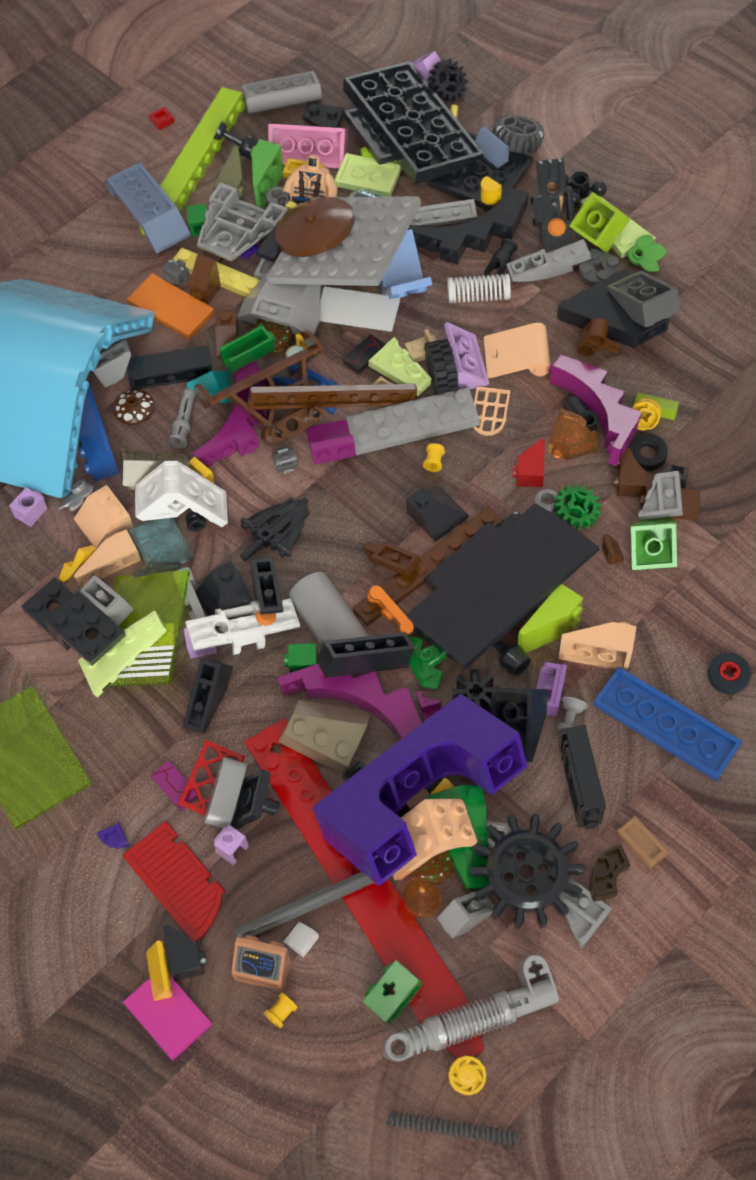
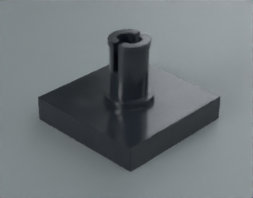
M262 769L243 779L231 826L240 828L261 818L262 811L270 815L277 813L279 801L265 797L271 772Z

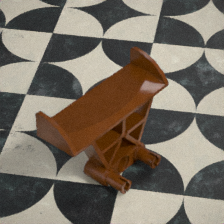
M304 330L300 333L307 348L212 396L200 384L194 385V389L205 409L228 398L264 428L261 432V440L265 444L274 445L319 422L323 416L322 409L317 406L314 408H299L300 410L272 424L275 409H267L266 417L264 418L254 409L249 410L248 404L235 393L263 380L266 387H276L271 375L295 363L298 366V381L289 386H307L306 358L324 349L323 345L313 333ZM288 420H292L295 424L293 431L288 430L286 427Z

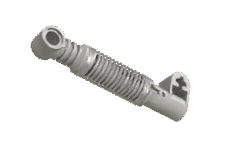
M538 955L525 957L517 965V974L522 986L521 988L508 993L505 991L496 992L491 997L487 996V998L483 997L482 1000L479 999L478 1002L475 1000L474 1003H466L461 1008H453L448 1013L444 1011V1014L440 1013L439 1016L436 1014L426 1018L419 1027L408 1028L407 1032L403 1030L387 1036L381 1046L384 1057L390 1061H403L414 1056V1053L418 1055L420 1051L422 1053L426 1052V1048L427 1050L438 1051L447 1046L450 1047L451 1044H459L464 1039H472L473 1036H480L482 1033H489L490 1030L502 1028L503 1025H511L518 1017L558 1003V992L547 962ZM535 965L536 971L529 973L528 968ZM542 975V981L530 984L529 979ZM394 1040H398L402 1044V1052L399 1055H395L391 1051V1043Z

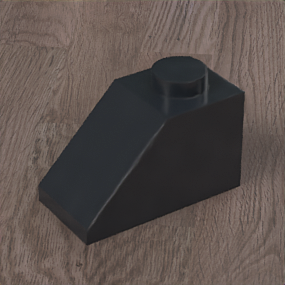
M162 925L170 974L173 980L178 981L203 975V966L207 965L205 951L200 950L195 941L171 926Z

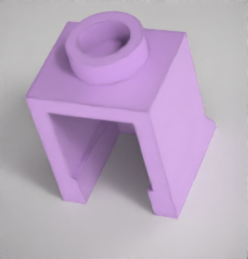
M230 825L227 828L224 827L214 840L215 853L232 865H235L237 862L233 854L238 847L241 846L245 850L249 847L246 836Z

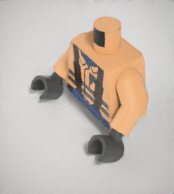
M308 156V164L301 165L291 173L282 190L283 195L277 197L278 205L282 199H286L285 207L289 202L288 196H291V200L307 202L315 197H337L338 187L332 175L329 174V169L319 167V156Z

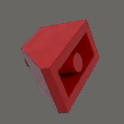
M540 439L518 456V465H513V478H517L518 487L543 488L545 439Z

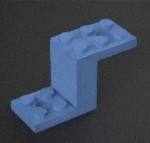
M412 229L407 230L380 282L383 296H389V299L408 296L407 291L409 294L428 291L427 286L432 285L431 277L423 278Z

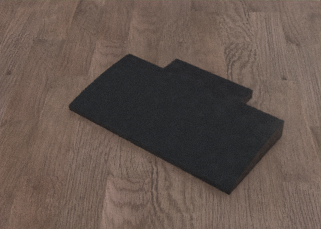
M410 61L344 77L343 91L356 108L344 111L343 118L379 165L397 161L416 185L451 173L484 157V152Z
M534 503L503 531L491 523H487L427 575L424 580L434 591L406 616L413 623V631L466 670L600 550L599 546L550 511Z

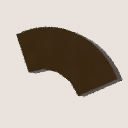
M621 844L606 850L598 858L592 869L589 887L593 902L616 897L618 894L617 877L622 872L629 870L631 866Z

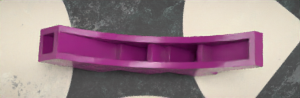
M253 361L237 370L233 376L236 383L262 370L256 361ZM263 380L237 392V396L245 403H248L250 387H266ZM234 404L229 419L222 429L208 443L195 450L193 456L206 467H209L214 462L224 457H229L236 451L241 457L252 453L259 448L258 436L252 427L259 425V423ZM254 409L265 418L264 409Z

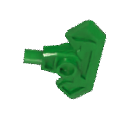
M409 637L415 647V651L408 665L423 688L439 689L443 671L434 667L447 656L433 645L422 650L423 640Z

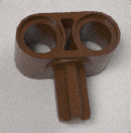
M595 318L580 331L576 350L579 355L586 357L594 355L601 348L617 355L621 345L607 338L609 323L604 319Z

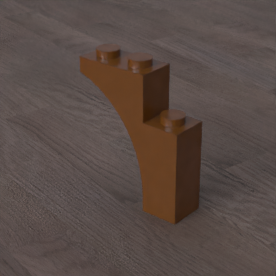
M626 448L618 464L615 466V469H619V474H615L614 487H618L617 496L640 497V508H643L646 502V495L652 488L654 477L639 465L631 449ZM681 488L683 515L672 516L671 518L697 521L700 510V490Z

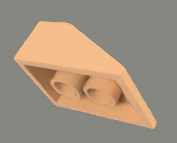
M611 622L562 634L559 659L615 670L621 667L628 672L637 626L630 625L627 622Z

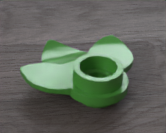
M643 235L636 240L635 246L629 249L627 256L632 265H640L647 272L659 271L657 261L666 255L667 250L662 245L653 243L652 235Z

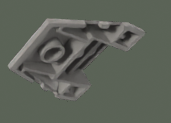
M220 182L210 196V204L205 214L206 219L201 228L197 248L233 261L270 233L277 222L289 210L273 202L265 210L239 199L236 188Z

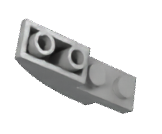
M584 239L549 253H546L545 249L506 265L513 281H537L572 272V266L591 259V255Z

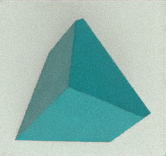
M211 371L188 382L186 387L195 390L194 385L200 384L212 396L231 386L230 371ZM226 398V399H224V400H222V401H220V402H221V403H230L231 400H229L228 398Z

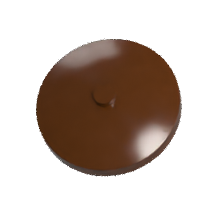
M335 197L312 199L296 206L283 216L276 227L275 239L279 248L290 256L308 257L332 249L349 235L354 226V214L350 205L342 199Z

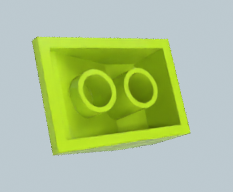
M561 584L519 631L518 645L528 653L562 638V634L576 630L582 621L580 615L584 609L582 608L583 597Z

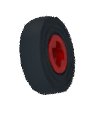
M735 653L717 655L710 662L707 671L708 680L712 687L724 694L741 692L748 685L751 677L750 666L747 661ZM730 670V673L733 671V676L728 677V674L725 675V671Z

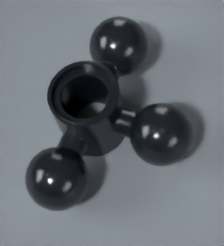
M575 172L571 179L565 173L566 187L572 186V189L575 191V194H573L574 208L580 205L581 198L586 197L589 191L599 197L605 195L607 191V186L602 181H596L593 184L589 183V176L586 172Z

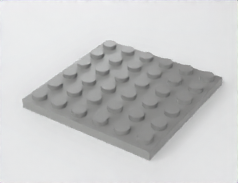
M410 196L335 197L346 201L354 214V226L349 235L332 249L313 256L295 257L281 251L266 277L268 283L379 286L421 205L420 198Z

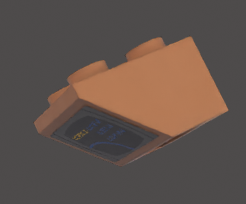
M245 935L244 938L237 937L231 973L234 980L284 991L291 965V959L284 944L276 941H270L269 944L259 942L258 938Z

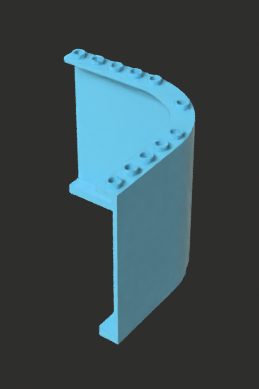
M25 279L0 282V482L22 488L27 487L30 490H37L40 493L58 498L71 494L70 489L73 483L82 413L89 382L86 381L89 371L95 370L101 358L100 351L103 348L107 349L111 344L121 339L152 332L155 311Z

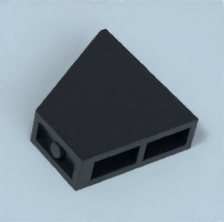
M626 269L612 274L609 278L597 282L594 286L580 291L569 299L563 300L558 304L557 318L560 321L581 329L595 318L604 319L609 323L607 338L631 348H636L667 331L670 318L662 319L650 327H644L632 320L607 289V285L631 275Z

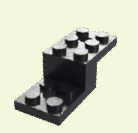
M55 577L21 606L22 610L67 651L72 648L91 666L126 636L123 629L79 590L73 594ZM51 604H59V607L56 610H48V607ZM91 631L99 632L96 638H87L88 633Z

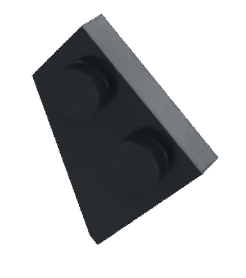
M308 102L303 113V121L314 127L339 128L344 115V108Z

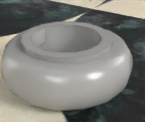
M276 186L270 188L265 195L266 202L268 204L271 202L277 204V198L273 197L283 195V187ZM282 199L279 205L284 206L286 199Z
M543 489L535 495L534 503L554 513L556 511H553L552 508L555 503L547 505L542 503V500L548 498L554 501L558 493L551 489Z

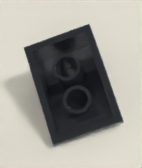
M492 687L491 714L519 733L526 762H533L547 715L548 689Z

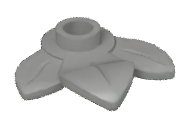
M84 479L75 483L70 489L72 494L62 501L58 506V510L68 506L70 511L76 510L81 506L84 498L91 494L94 488L93 485L85 482Z

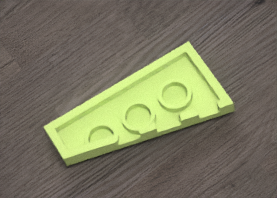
M588 197L581 200L580 208H582ZM630 219L612 245V248L622 259L627 256L629 249L635 246L636 240L639 237L652 234ZM652 235L653 243H655L656 237Z
M155 610L125 629L126 636L93 666L83 658L78 660L89 686L97 698L103 693L102 689L109 682L113 683L118 679V674L127 665L130 667L136 661L135 658L141 651L146 652L167 631Z

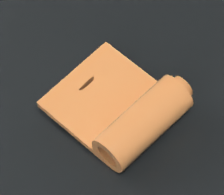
M532 323L483 336L488 379L529 369L532 374L539 377L549 373L551 364L546 326L544 324Z

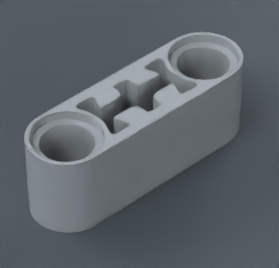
M227 757L222 758L205 813L204 823L222 829L224 827L227 828L231 824L247 764Z

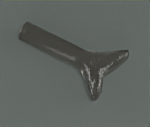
M147 562L146 566L134 572V576L141 577L154 573L177 571L181 569V563L151 564Z

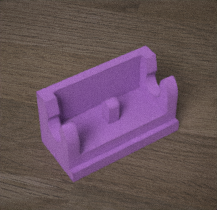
M545 662L540 669L536 689H548L547 715L556 717L558 715L567 665Z

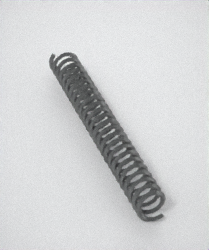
M393 1110L390 1112L388 1122H385L388 1126L391 1121L392 1127L396 1123L397 1128L401 1125L403 1129L407 1123L408 1130L412 1125V1129L415 1130L417 1127L418 1131L422 1129L423 1125L424 1132L428 1127V1132H432L433 1129L435 1134L439 1128V1134L441 1135L444 1130L445 1136L448 1134V1131L450 1136H452L455 1130L456 1137L460 1132V1137L463 1138L465 1134L467 1139L471 1132V1139L473 1140L476 1134L477 1141L480 1139V1136L482 1141H485L487 1135L488 1143L491 1137L492 1142L495 1143L498 1135L499 1144L503 1137V1144L505 1145L508 1140L510 1146L514 1138L515 1147L520 1133H517L516 1137L515 1130H513L512 1135L510 1129L506 1133L504 1128L500 1134L499 1127L496 1129V1132L495 1128L491 1127L489 1134V1126H486L484 1132L483 1124L480 1126V1129L478 1124H476L473 1131L472 1123L468 1129V1123L466 1122L463 1127L461 1121L457 1129V1121H454L452 1127L451 1119L448 1121V1125L446 1119H444L441 1127V1119H438L436 1125V1118L434 1117L431 1123L430 1116L427 1117L425 1125V1116H422L420 1123L419 1114L416 1117V1121L415 1115L412 1114L409 1123V1113L406 1114L404 1121V1113H401L399 1119L398 1111L395 1113L393 1121Z

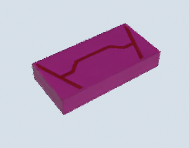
M167 761L150 776L181 812L184 807L178 805V802L187 784V780L170 761ZM194 789L188 791L185 798L186 802L192 803L197 799Z

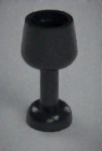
M221 121L213 139L221 140L222 137L240 146L239 154L241 156L252 159L251 150L253 146H256L259 139L251 134L245 135L242 139L227 131V125Z
M500 640L493 645L501 653L499 659L501 667L514 676L522 674L530 665L531 658L521 646L515 644L507 647Z

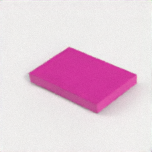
M171 976L172 997L154 1000L149 978L123 1003L170 1059L174 1061L208 1030L212 1023Z

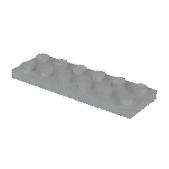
M469 387L346 416L350 434L354 437L356 455L480 426V420Z

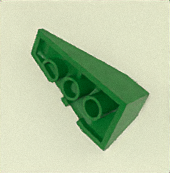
M459 785L428 795L426 799H461L465 804L477 839L476 844H481L488 848L486 804L483 789L480 786ZM473 846L448 850L453 859L452 864L465 890H479L488 885L487 877H469L470 867H485L488 861L483 857L475 855L472 852Z

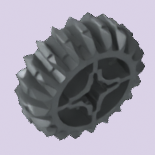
M520 114L499 117L492 131L495 136L509 146L510 152L532 153L541 148L544 140L543 126L538 121H534L533 118H527V116L524 117Z

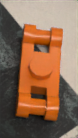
M373 586L367 593L368 601L370 603H377L382 609L380 612L387 621L391 620L397 626V633L406 632L409 635L414 629L413 623L380 586Z

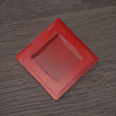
M165 107L149 114L150 121L159 131L175 123L174 117Z

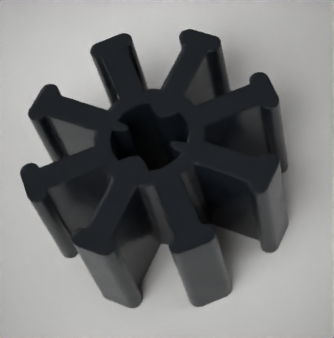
M471 669V683H469L460 674L456 678V689H452V700L462 694L491 714L494 676L487 673V676L480 683L478 682V669Z

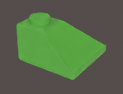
M671 517L643 520L630 525L632 570L677 567L676 522Z

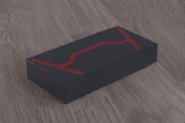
M370 334L343 359V363L360 374L369 366V360L386 344Z

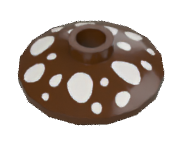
M138 389L125 391L115 399L113 404V413L117 420L129 425L140 424L146 421L154 411L153 398L147 392Z

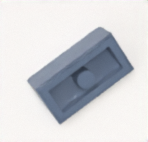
M482 126L475 142L484 152V157L498 168L508 162L509 146L486 127Z

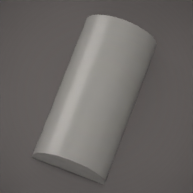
M314 71L242 85L248 114L322 99L321 86Z
M315 572L302 578L289 592L288 598H291L295 610L321 647L324 641L370 636L324 572Z

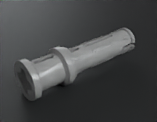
M190 388L183 390L177 419L171 426L173 431L172 435L168 438V443L175 448L181 449L187 445L186 437L191 429L189 420L196 396L195 390Z

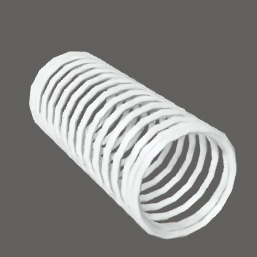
M492 274L490 279L489 275L486 278L483 275L482 280L479 275L477 279L473 276V280L469 276L468 281L466 276L464 279L460 276L459 283L457 277H455L454 281L452 277H448L449 303H453V298L454 303H456V283L458 302H461L460 290L462 286L463 302L465 303V281L467 300L470 302L471 283L472 302H474V280L477 302L479 301V282L481 301L483 302V281L485 284L486 301H488V280L490 300H493L492 282H494L495 300L497 301V278L500 300H502V280L504 300H510L509 274H505V276L501 274L499 278L498 274L496 277Z

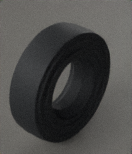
M640 434L629 445L636 461L645 471H653L660 468L667 459V445L661 437L655 434ZM644 446H650L655 449L656 455L652 458H645L640 454L639 450Z

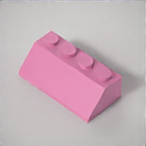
M269 124L268 142L281 145L284 165H286L288 158L308 161V156L315 155L320 157L319 164H324L325 167L340 168L347 151L348 129Z

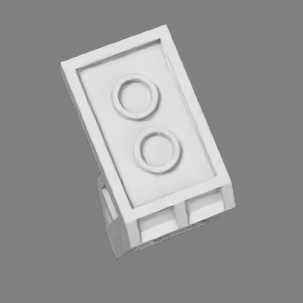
M164 461L135 484V517L142 521L178 517L190 508L220 527L228 523L226 491L178 461Z

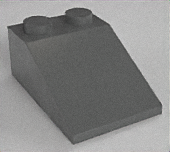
M643 271L607 285L608 291L632 320L644 327L653 326L656 322L670 318L673 314L680 312L678 289Z

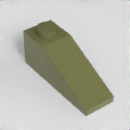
M234 145L213 187L215 190L220 182L234 187L238 190L239 199H241L245 195L246 188L243 184L239 148Z

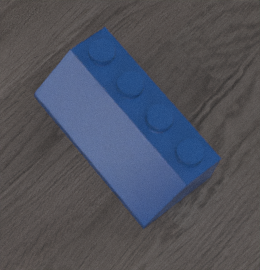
M89 384L84 401L79 441H81L82 445L78 447L82 458H87V462H84L87 475L92 474L94 482L118 475L119 472Z

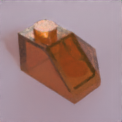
M561 409L549 440L548 453L566 460L584 456L597 451L600 436L595 430L591 432L585 426L586 421L582 416Z

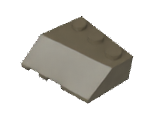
M120 448L122 485L127 486V489L135 490V484L164 461H178L190 468V461L185 453L160 451L156 452V455H152L147 450L128 453V448Z
M298 700L278 742L342 774L348 768L368 725L371 712Z

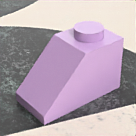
M436 51L414 60L412 64L427 83H430L432 81L428 80V78L432 74L429 71L434 68V64L441 60Z

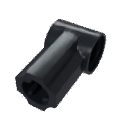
M574 396L569 398L564 404V410L577 426L579 436L584 439L594 438L597 434V414L590 411L580 397Z

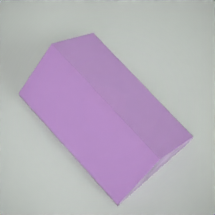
M446 322L444 324V339H448L454 354L456 371L458 373V390L467 387L474 389L488 386L490 383L476 335Z

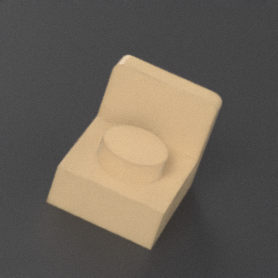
M425 329L424 337L405 343V349L414 362H419L426 359L425 344L437 340L434 335L430 334L428 329Z

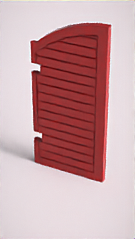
M165 821L124 853L122 857L185 934L197 943L213 924L225 890L217 880L211 884L207 882V879L212 874L184 841L177 845L175 844L174 840L179 835Z

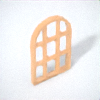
M477 387L474 405L475 408L476 404L483 405L482 415L478 416L481 420L479 428L473 427L476 432L489 436L497 434L503 429L507 420L510 390ZM479 391L485 392L483 401H477ZM489 392L497 393L496 402H487ZM500 393L507 394L506 404L499 403ZM495 406L492 417H485L486 407ZM499 407H505L503 419L496 418ZM485 420L492 421L491 431L482 430ZM502 422L501 426L494 430L495 423Z

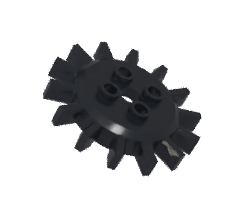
M535 813L530 819L529 830H519L514 814L508 815L507 826L510 833L502 836L490 824L486 829V833L495 842L493 848L489 849L481 844H475L472 850L475 855L488 860L485 867L474 866L469 868V877H487L488 885L475 892L476 900H483L494 894L499 900L493 907L491 915L495 920L502 915L506 907L516 910L514 918L515 929H520L524 923V912H534L539 927L541 929L546 928L547 916L544 909L550 905L560 916L565 918L569 913V909L559 899L561 893L564 892L572 897L580 898L583 891L580 887L567 882L568 875H581L586 870L585 864H567L565 856L573 854L578 849V842H569L565 846L560 847L554 840L560 835L562 825L560 823L555 824L548 835L538 832L540 819L539 814ZM523 854L525 860L519 861L516 855ZM544 866L547 872L540 873L538 868ZM522 867H529L533 871V876L525 879L521 877L519 870ZM511 875L514 880L507 882L504 877ZM532 887L536 893L533 895L528 894L526 889Z

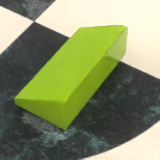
M637 393L635 402L641 398L654 399L661 407V418L675 420L679 406L678 401Z

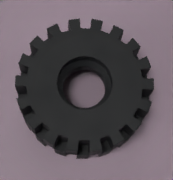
M448 339L426 343L425 358L434 393L438 395L457 391L459 384L457 367Z

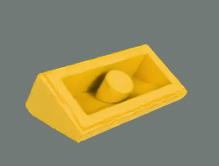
M159 940L146 953L153 999L156 1001L172 997L173 995L166 948Z

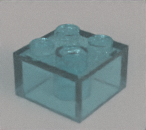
M173 517L150 520L129 530L133 543L151 577L192 559L188 545Z

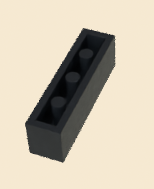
M208 345L135 356L130 358L127 366L131 390L190 382L213 371Z
M406 632L329 640L323 642L316 662L325 678L407 668L415 647Z

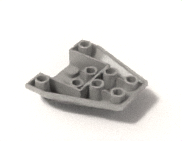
M270 268L244 299L237 316L238 320L257 324L258 319H263L289 326L295 335H301L300 332L304 330L315 334L320 322L321 285L269 284L266 277L271 270Z

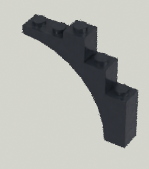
M509 188L504 198L493 209L483 216L463 224L439 228L410 225L408 230L412 229L417 247L438 252L440 260L458 265L466 247L485 252L493 235L500 238L513 239L528 206V193Z

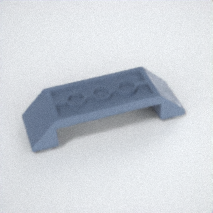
M141 162L102 182L111 196L116 194L141 226L147 242L156 254L191 236L175 204Z

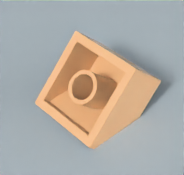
M107 485L90 494L74 517L76 524L95 548H98L105 539L111 537L114 533L124 530L129 532L134 529L130 515Z

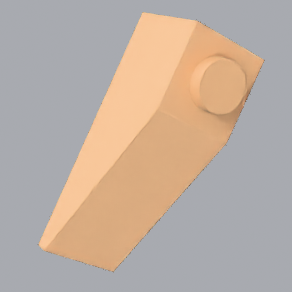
M127 530L114 533L111 537L105 539L74 574L80 589L94 575L99 579H103L141 561L137 548Z

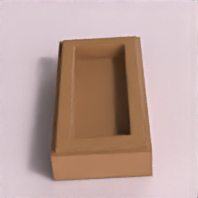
M636 816L632 817L616 831V834L649 870L669 853Z

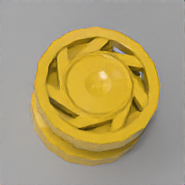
M641 398L635 402L632 409L642 412L638 430L645 431L656 427L662 413L658 402L651 398Z
M462 1056L457 1058L449 1067L448 1079L450 1085L461 1094H476L483 1088L486 1082L485 1067L474 1057Z

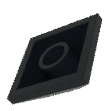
M423 487L406 499L407 514L434 541L440 539L469 517L441 487Z
M231 561L211 571L195 591L200 604L208 616L215 615V609H221L222 611L249 605L253 601L242 577Z

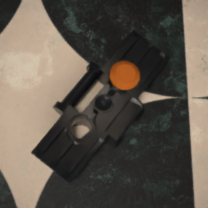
M564 158L536 161L539 195L530 198L535 212V219L532 222L533 227L542 225L543 246L546 253L572 244L569 225L575 218L573 202L575 191L566 187ZM549 183H555L558 186L556 193L548 192L547 185ZM559 196H565L567 220L564 221L561 220Z

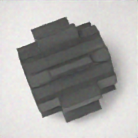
M173 259L172 261L168 260L162 270L166 281L172 285L175 283L178 285L183 284L188 279L189 274L188 268L185 267L186 263L180 259L177 261Z
M287 446L276 448L277 452L272 453L277 472L283 471L284 474L293 472V468L298 467L293 447L289 449Z

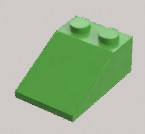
M259 139L256 146H253L251 150L253 187L256 206L264 209L267 204L265 195L270 188L276 187L283 177L284 164L281 145Z

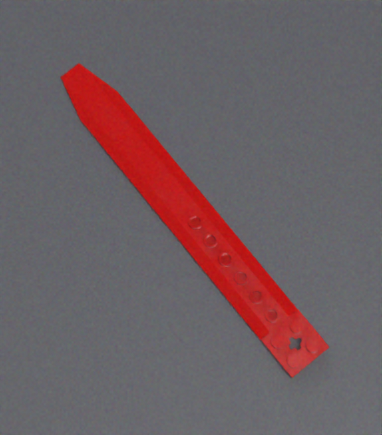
M283 718L245 740L244 743L259 768L271 772L269 784L332 884H335L362 871L325 841L312 807L332 793V790L311 758L278 742L287 724L286 718ZM275 745L282 746L281 753H271L272 747ZM389 878L380 886L372 883L341 897L384 966L386 967L389 963H394L397 960L424 983L408 1003L421 1024L426 1018L437 1014L439 1016L440 1013L444 1014V1011L448 1013L453 1008L457 1009V1007L461 1008L462 1005L465 1006L466 1003L469 1004L466 996ZM479 1035L473 1036L472 1039H464L459 1044H451L450 1047L447 1046L445 1048L456 1059L462 1056L476 1057L485 1050Z

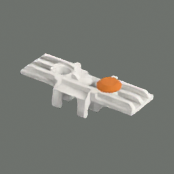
M291 598L282 600V613L260 615L256 601H252L249 605L222 611L221 609H215V615L185 621L194 651L232 643L233 655L240 654L243 645L256 643L257 650L263 649L265 647V635L300 627ZM251 613H252V615H250V616L240 617V618H237V619L228 620V618L237 617V616H241V615H246V614H251ZM215 626H218L219 630L223 631L224 633H218L215 630Z

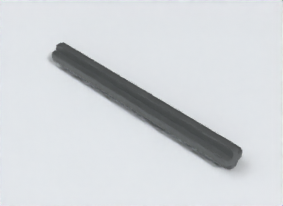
M360 872L235 928V937L244 938L245 935L256 936L374 882L363 872Z

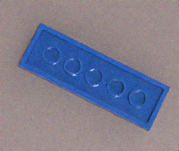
M621 667L617 668L593 702V706L716 782L743 742Z

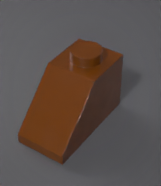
M198 254L189 281L191 296L208 304L221 288L216 260Z
M236 309L215 310L217 358H221L220 347L239 338V323Z

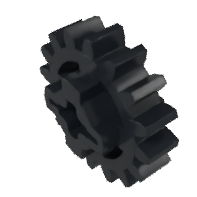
M450 58L446 61L442 59L434 64V68L429 71L432 76L428 78L433 83L430 85L431 88H435V93L439 94L440 99L445 97V102L450 100L453 102L463 96V92L467 90L464 85L468 83V80L464 79L467 73H462L463 66L458 67V61L452 63Z

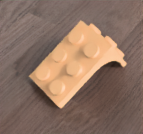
M424 799L401 818L407 824L417 856L393 874L394 880H402L423 863L441 852L458 847H469L477 843L465 804L461 799Z

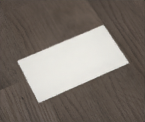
M324 286L320 299V321L392 332L401 297L389 299V296Z

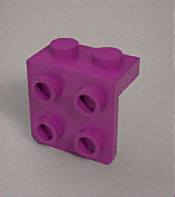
M346 420L312 426L306 429L314 465L356 456L354 437L350 434Z

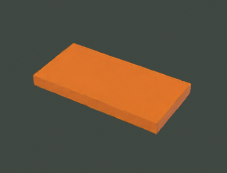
M153 273L126 299L127 303L131 306L155 311L154 319L189 340L215 314L214 308Z

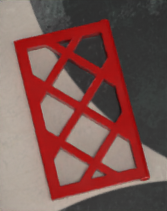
M205 740L178 805L205 816L207 810L205 804L209 803L210 798L203 800L198 787L211 783L213 788L216 776L212 777L208 765L218 761L221 762L223 757H232L239 762H243L245 756ZM207 748L214 749L218 757L206 761L204 755ZM204 767L208 780L196 784L195 775L199 768ZM194 789L199 802L191 804L186 802L185 798L188 791Z

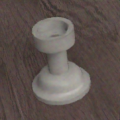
M561 697L560 701L567 712L564 723H558L556 731L561 734L562 728L574 727L575 715L587 709V703L573 697Z

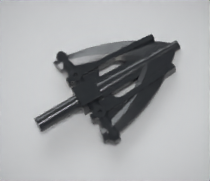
M290 497L285 502L268 507L248 519L242 518L240 526L243 529L249 528L251 535H256L257 540L240 554L241 559L246 562L262 546L265 548L270 546L273 551L278 550L282 558L284 556L290 557V549L298 539L304 520L309 515V510L306 509L308 499L304 498L293 501ZM274 517H278L275 521H273L270 525H268V523H269ZM290 523V527L283 534L280 533Z

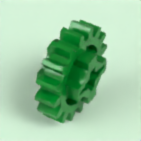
M575 483L573 488L566 485L564 490H559L553 501L555 504L552 509L557 511V517L562 518L563 521L572 527L576 526V529L580 531L582 526L588 529L591 524L594 525L601 514L599 510L602 504L597 503L599 496H592L593 489L586 491V485L578 488L577 483Z

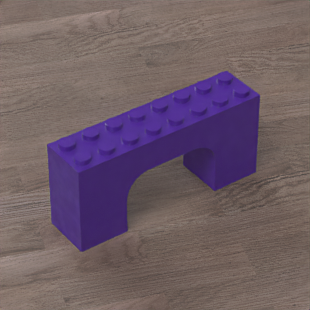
M458 695L312 807L325 841L380 886L417 856L406 822L396 815L400 809L407 805L406 802L423 788L427 789L433 782L450 775L465 776L493 795L528 767L520 735L516 730L464 695Z

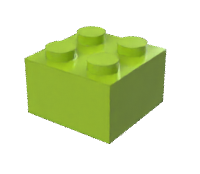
M592 192L569 227L603 251L608 252L631 218Z

